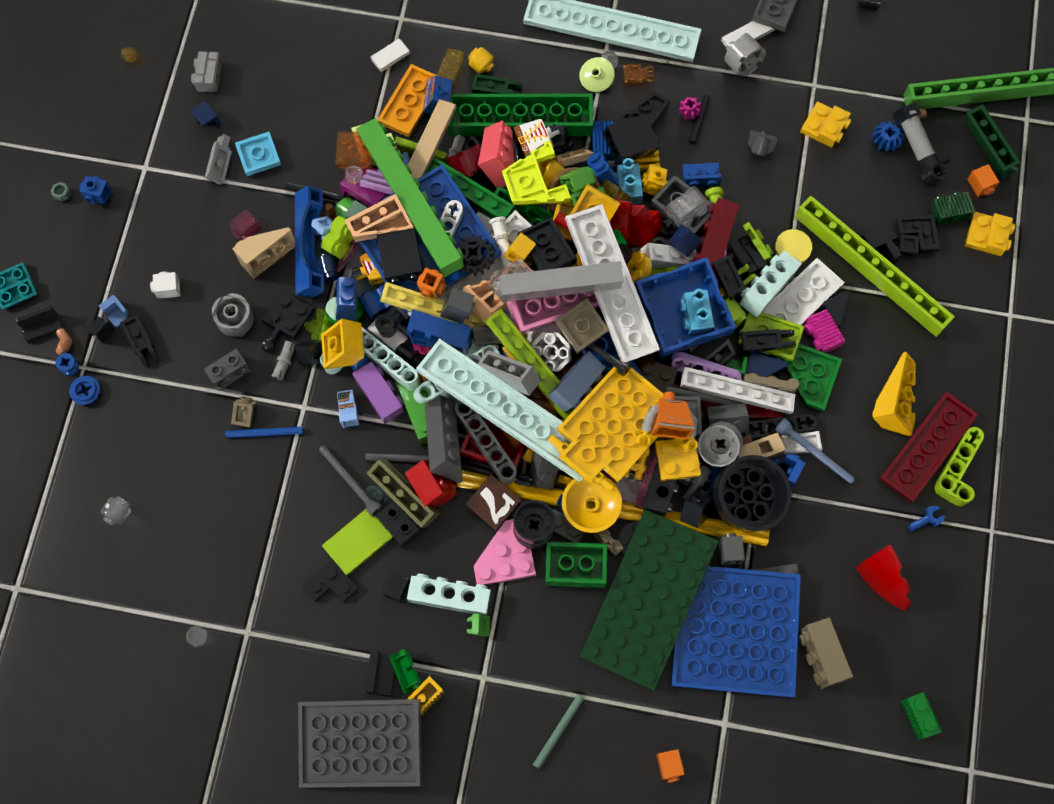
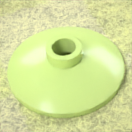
M592 58L585 62L580 70L581 84L590 92H602L608 89L614 81V68L604 58ZM594 71H599L598 75H593Z

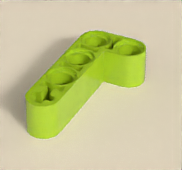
M971 427L964 433L934 484V490L939 496L959 507L968 504L975 496L973 488L960 480L984 438V433L977 427ZM973 437V442L969 444L968 442ZM960 450L964 451L967 457H963L960 454ZM951 466L957 468L958 473H954L951 470ZM942 482L947 483L949 489H945L942 486ZM959 492L966 495V500L960 497Z

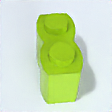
M337 216L331 224L330 232L324 236L321 248L341 259L348 252L350 242L354 238L345 223L346 219Z

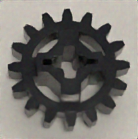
M472 234L471 239L465 236L463 243L458 241L459 247L455 248H460L462 253L465 254L463 260L465 267L459 269L461 273L466 270L467 276L471 272H473L474 276H477L479 271L483 275V269L485 268L490 270L489 263L494 264L492 257H495V253L492 251L493 245L489 244L487 238L482 241L481 235L475 239ZM484 251L487 252L486 258L483 256Z

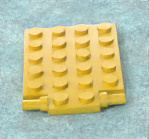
M613 367L557 428V431L571 444L568 445L566 442H562L553 434L548 438V441L558 449L557 451L561 454L559 458L588 483L593 481L610 492L615 486L604 478L605 475L601 471L604 470L614 480L619 482L655 442L658 436H651V432L648 434L651 439L648 445H644L646 441L644 436L641 437L639 444H637L636 438L639 434L643 433L642 425L646 414L652 405H656L659 399L663 398V393L632 367L625 376H621L618 373V369Z

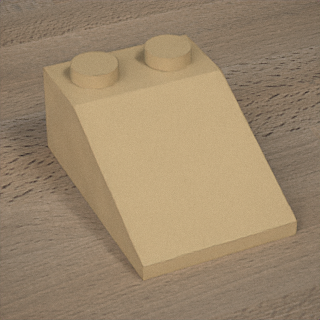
M287 227L247 237L239 241L232 249L240 264L254 279L295 248V239L291 229Z

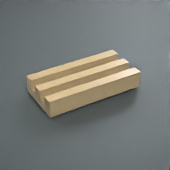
M582 148L556 155L553 159L565 167L588 160L593 152Z

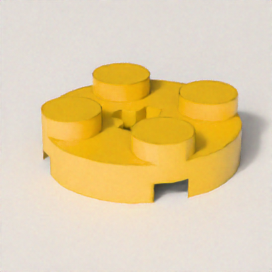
M639 251L632 253V258L626 265L634 284L638 280L649 277L652 268L651 259L646 256L647 254Z

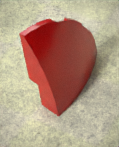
M891 545L855 567L866 583L883 599L903 611L910 607L911 600L906 597L910 593L909 584L904 577L901 578L902 565Z

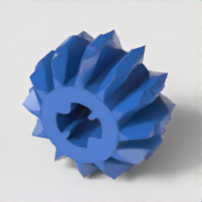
M891 120L887 124L883 121L874 129L872 135L874 145H879V150L884 148L885 152L889 149L891 151L896 150L897 147L901 146L904 139L903 128H898L897 124L893 125Z

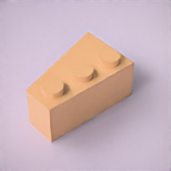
M396 194L345 220L355 242L376 239L377 235L414 228Z
M517 270V271H513V272H510V273H507V274H514V273H520V272ZM500 276L489 281L483 280L473 286H464L463 289L464 292L475 295L473 302L476 305L473 312L485 324V321L499 309L505 311L508 308L507 303L502 302V297H498L496 281H500Z

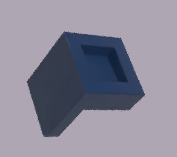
M206 101L190 110L195 121L203 127L212 121L217 126L221 124L218 116Z
M681 224L668 243L689 257L702 239Z

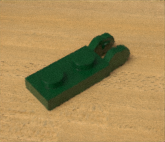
M475 74L471 90L472 93L521 94L512 90H522L523 84L507 78Z

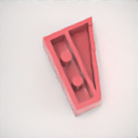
M504 121L485 128L478 165L496 188L498 186L503 188L506 186L502 171L515 163L513 132Z

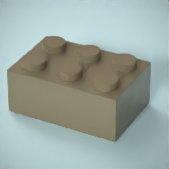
M830 617L808 624L799 631V641L806 648L808 653L806 654L807 662L810 666H813L815 671L813 674L814 680L817 685H820L821 689L836 685L853 677Z

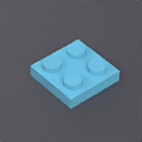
M270 132L235 143L246 176L281 165Z

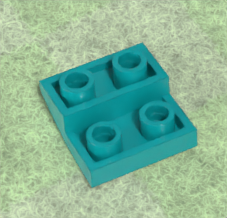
M22 262L0 272V307L2 310L38 295L25 263Z

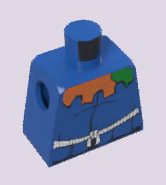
M434 76L427 80L423 106L424 113L432 115L436 107L434 104H437L439 99L450 102L451 79Z

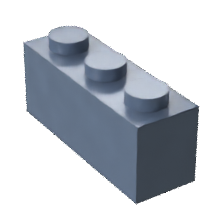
M588 351L578 359L550 392L548 397L564 412L569 409L574 410L581 403L579 399L582 396L585 397L592 390L590 386L593 383L596 384L603 377L601 373L606 367Z

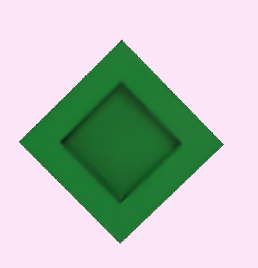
M744 356L742 361L729 359L726 361L725 366L738 370L743 380L748 357Z

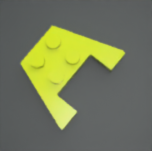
M550 140L546 141L544 146L538 150L534 149L531 151V155L525 159H519L502 171L513 205L572 202L566 184L547 190L538 163L555 158Z

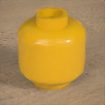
M483 47L475 48L468 57L469 66L478 74H483L485 71L489 73L494 67L492 63L494 56Z

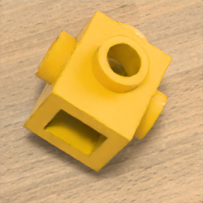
M650 164L647 171L641 177L642 192L656 196L668 183L666 180L667 169Z

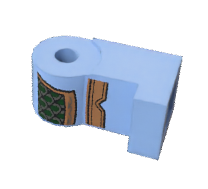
M353 389L337 392L339 419L342 428L359 425Z

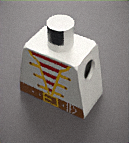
M542 119L514 127L526 157L531 155V151L534 149L538 150L544 146V143L550 140L554 148L551 138L560 134L556 123L546 128Z

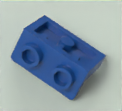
M719 163L682 165L683 182L692 189L702 186L709 188L720 186L722 174L719 171Z
M787 454L780 467L786 471L785 474L792 488L805 462L797 455Z

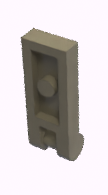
M756 373L745 374L742 380L795 394L799 386L798 380L794 378L785 381L773 376L762 377Z

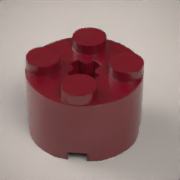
M480 144L447 158L450 167L468 178L483 171L478 165L481 151Z

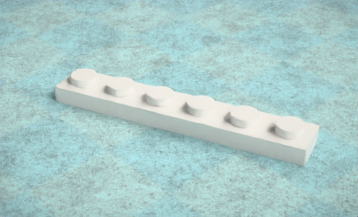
M684 367L680 385L682 388L790 415L794 411L795 394L689 367Z

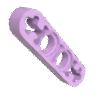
M676 352L671 357V365L677 368L678 372L682 373L684 367L693 368L695 365H701L703 367L701 371L708 373L719 371L721 373L720 376L736 378V380L742 381L741 373L738 370L684 352Z

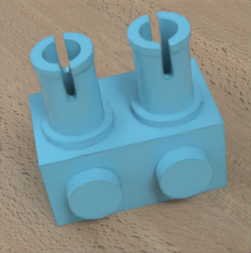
M626 158L623 164L617 165V171L614 172L619 179L618 188H615L616 199L633 202L632 205L642 204L643 192L639 163H634L632 159Z
M696 289L694 292L684 293L679 301L680 310L684 311L683 327L687 330L688 335L711 332L714 328V321L708 291Z

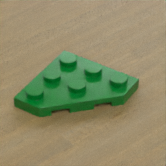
M799 344L793 361L784 360L788 362L786 370L791 378L798 380L799 386L797 391L805 406L824 412L842 359Z

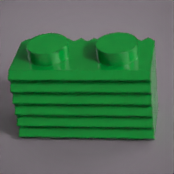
M925 692L901 701L903 708H905L904 711L907 712L906 715L909 716L908 719L912 724L911 727L916 732L917 739L928 738L943 732Z

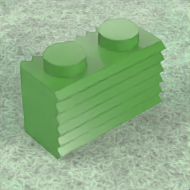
M590 167L577 168L559 177L561 184H566L569 194L585 189L587 184H596L595 172Z

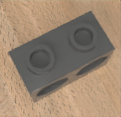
M237 349L204 368V371L218 391L251 371Z

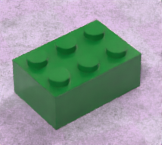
M547 542L545 586L605 588L607 544Z

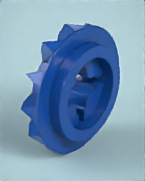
M91 376L78 377L72 382L69 389L71 399L76 404L83 406L92 404L95 399H98L99 392H101L100 384ZM83 385L90 389L88 390V396L82 393Z

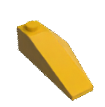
M903 352L876 400L873 418L884 429L912 436L915 423V413H912V403H915L912 386L915 385L916 363L907 352Z

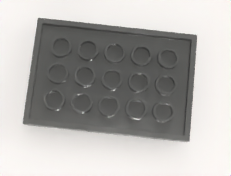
M420 699L298 702L299 788L422 786Z

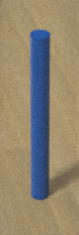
M303 427L226 430L225 436L226 438L298 435L303 434L304 430Z

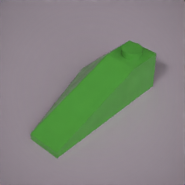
M411 377L407 381H412L415 377ZM395 380L420 446L428 443L425 405L428 403L420 404L414 399L415 390L409 391ZM421 389V395L427 398L428 392Z

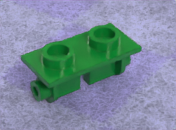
M403 649L397 654L390 655L391 663L403 693L415 691L420 686L421 680L416 669L411 668L414 664L410 652Z

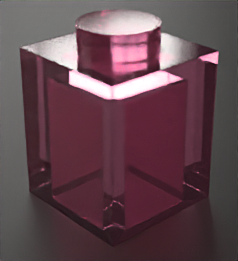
M246 209L229 222L232 228L230 232L236 239L244 240L247 237L253 236L261 229L258 221Z

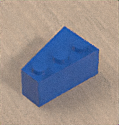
M412 309L407 327V333L412 344L433 348L436 342L441 339L463 355L468 354L473 333L471 327L466 324L455 323Z

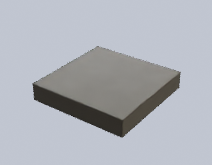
M587 298L554 321L576 353L609 331V328Z

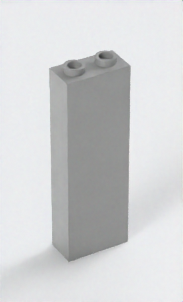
M619 261L500 275V281H496L498 297H502V302L621 289L624 280L622 264Z

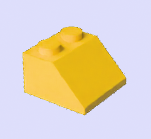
M341 318L321 334L324 369L355 365L364 358L365 351L363 348L361 323Z

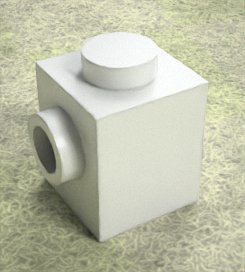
M160 272L153 275L150 287L152 293H155L158 299L181 296L180 279L175 272Z

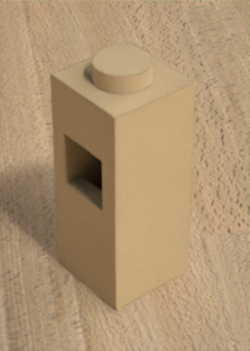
M778 433L743 445L736 459L748 455H759L771 460L774 457L783 455L786 450V443Z

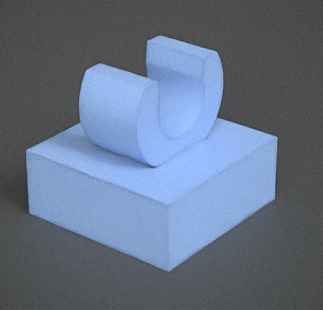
M328 216L312 220L311 226L316 230V235H322L321 239L323 240L324 236L330 232L333 221Z

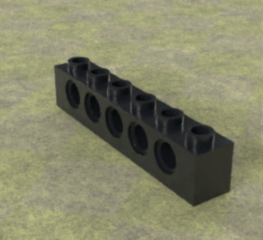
M658 462L642 510H648L665 517L667 512L671 513L674 501H671L673 493L677 494L680 483L676 482L677 480L661 482ZM662 489L666 491L667 496L664 498L659 497L657 491Z

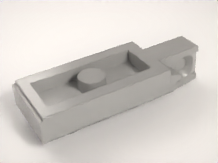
M225 134L219 136L218 140L214 142L205 178L219 185L225 181L232 153L228 147L230 137Z

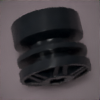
M539 500L527 501L520 505L514 514V536L522 546L529 549H539L546 546L547 542L551 541L555 531L554 512L544 502ZM531 524H533V526L538 525L537 530H535L534 528L530 529Z

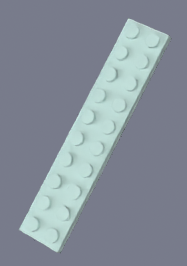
M529 0L523 19V24L689 62L694 60L701 33L699 28L575 0Z
M441 339L436 342L416 368L418 373L577 481H582L583 477L559 458L561 454L557 451L558 449L548 441V438L553 434L562 442H566L568 445L571 444L557 431V428L563 421Z

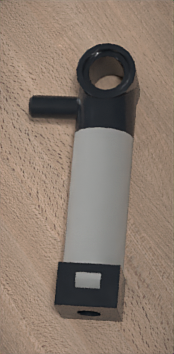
M915 102L900 108L892 115L897 126L902 125L922 169V181L926 185L932 186L946 178L947 169L944 164L949 163L950 158L948 156L940 159L937 158L918 117L921 111Z

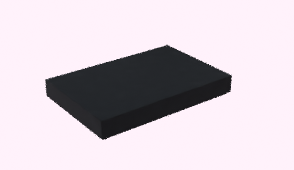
M551 217L517 233L518 236L520 233H523L536 243L529 256L538 271L566 268L577 263L576 256Z

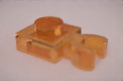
M623 64L624 84L642 83L643 78L647 81L654 80V74H648V72H653L654 67L648 65L645 68H641V64Z

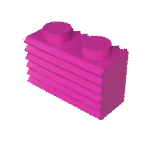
M827 309L806 318L804 330L807 335H811L814 340L813 346L816 350L828 353L842 347L845 339Z

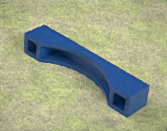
M307 185L295 193V295L311 299L324 292V274L318 266L315 255L316 230L311 226L312 220L319 218L322 211L323 190Z

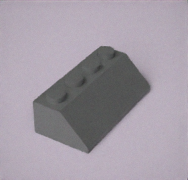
M439 395L425 405L430 472L461 483L463 478L455 401Z

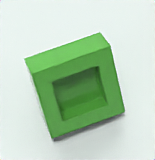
M477 613L467 618V621L472 623V629H467V633L489 637L490 616Z

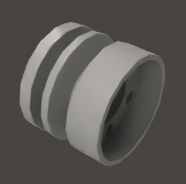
M723 421L711 424L703 431L698 441L700 456L706 463L717 467L732 463L739 455L743 446V438L738 428L729 422ZM725 439V445L719 446V440Z

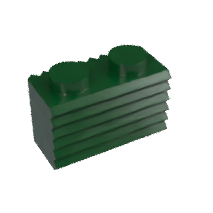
M958 191L948 197L940 195L934 198L930 205L936 225L972 218L976 212L968 191L963 193Z

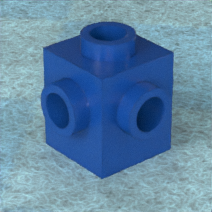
M86 176L84 182L80 184L79 192L88 203L95 204L96 202L106 205L112 188L106 180L98 176Z

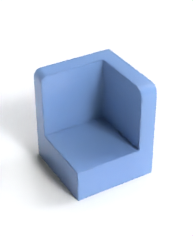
M112 295L98 305L116 328L121 326V321L131 317L115 295Z

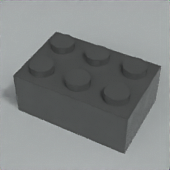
M674 175L651 200L650 210L659 211L663 221L667 220L668 217L672 218L676 225V231L682 224L699 236L703 231L706 219L710 220L711 214L708 212L711 202Z

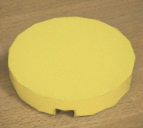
M789 229L778 236L775 243V251L778 256L783 251H786L799 262L804 263L811 254L812 242L804 232Z

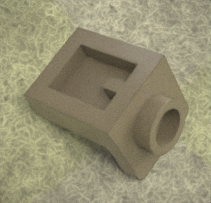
M241 397L234 401L231 424L251 427L254 407L257 406V402L252 401V398Z

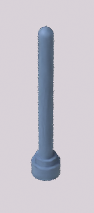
M784 418L775 428V431L780 435L784 434L791 437L848 483L855 481L851 474L794 431L787 419Z

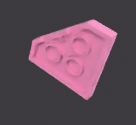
M514 519L504 521L475 563L474 572L477 584L490 585L536 576L531 549L522 546L514 536Z

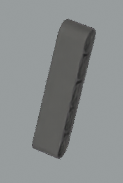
M458 401L455 406L457 418L499 480L506 485L513 484L517 478L516 467L479 413ZM464 407L470 409L466 414H462L459 411ZM473 423L480 424V427L476 430L470 428ZM483 439H490L491 443L489 445H482L481 441ZM495 454L502 456L500 461H493L491 458ZM506 470L513 472L511 477H504L502 474Z

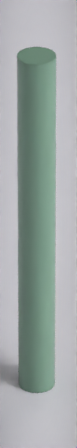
M577 694L533 763L538 769L541 768L583 702L584 698Z

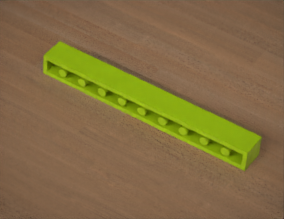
M810 196L798 208L795 215L796 219L935 337L954 319L955 316L815 198Z

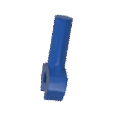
M930 506L925 510L926 515L910 523L908 528L912 532L928 523L936 527L943 522L945 516L934 518L933 512L937 511L940 507Z

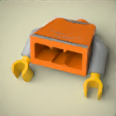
M665 392L663 398L659 399L656 405H652L646 414L642 425L643 433L639 434L636 438L637 444L640 443L641 437L644 436L646 439L644 445H648L651 440L648 434L651 432V436L685 439L682 444L683 449L689 450V443H691V450H695L698 447V442L694 439L697 434V418L689 409L687 402L675 400L673 392Z

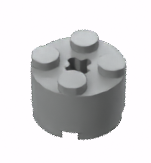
M744 33L735 42L732 41L726 46L727 52L724 61L736 74L746 77L758 68L756 64L764 60L766 51L748 33Z
M230 293L227 296L218 298L213 304V319L220 331L225 335L242 337L252 327L254 313L243 296Z

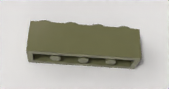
M379 459L366 473L421 528L428 527L441 513L436 507L424 506L411 483L387 459Z

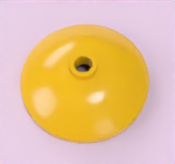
M606 476L604 478L615 486L610 492L593 481L588 483L584 478L581 482L573 479L564 490L562 496L563 513L567 521L582 532L597 533L611 527L620 515L622 508L620 491L615 483ZM594 502L595 507L589 508L588 503Z

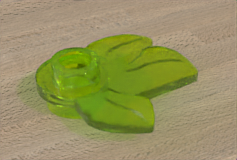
M317 308V319L305 322L304 327L308 332L312 333L311 340L322 341L321 334L334 324L327 319L325 309Z

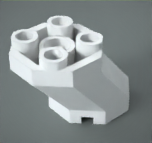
M556 323L527 333V341L551 371L559 372L571 361V344Z

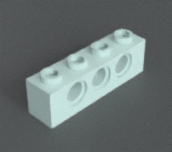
M783 251L779 256L776 254L770 261V267L766 265L760 273L762 276H756L750 284L752 287H746V290L741 294L743 299L739 305L757 318L796 274L802 264L786 251Z
M425 574L411 576L407 595L409 603L469 614L480 613L487 615L491 590L487 589L488 587L485 585L476 584V587L468 586V583L464 581L451 583L448 582V579L437 577L436 580L428 579L429 576ZM429 586L435 587V592L432 595L425 594V589ZM447 590L455 591V596L451 599L445 598L444 594ZM472 593L475 595V599L472 602H466L464 596Z

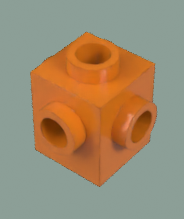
M425 267L417 280L418 288L423 296L430 299L432 297L438 299L439 295L443 294L446 289L444 276L435 269L430 270Z

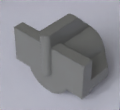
M750 130L748 145L753 154L765 156L774 151L778 141L777 137L765 134L764 130L761 133Z

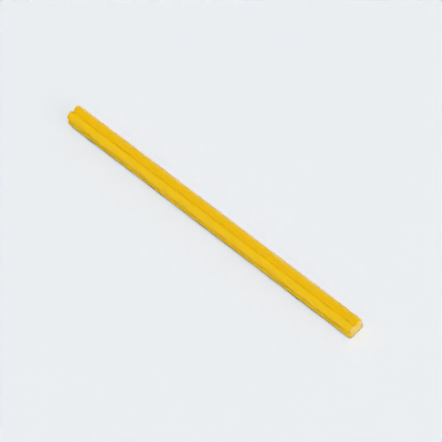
M462 470L463 482H457V487L477 491L489 476ZM516 483L510 485L503 484L518 498L528 501L539 500L554 506H559L557 501L560 495L564 493L563 489L557 488L546 489L533 485L526 487ZM622 501V508L618 518L640 521L644 512L642 510L643 505ZM589 502L588 507L594 508L595 503ZM677 511L667 512L664 517L708 536L722 538L725 534L736 533V536H742L745 543L765 547L769 541L770 529L752 533L742 532L730 527L723 520L707 518L699 528L681 522L682 512Z

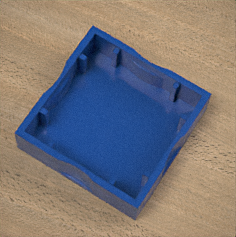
M707 257L683 265L676 270L638 280L634 284L659 346L658 354L660 359L730 335L736 329L729 308L720 294L717 279ZM696 289L707 290L714 328L709 333L688 335L687 330L683 327V318L685 317L684 311L680 310L679 301L684 293L694 292Z

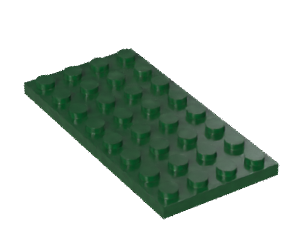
M644 510L580 657L655 691L719 541L648 510Z

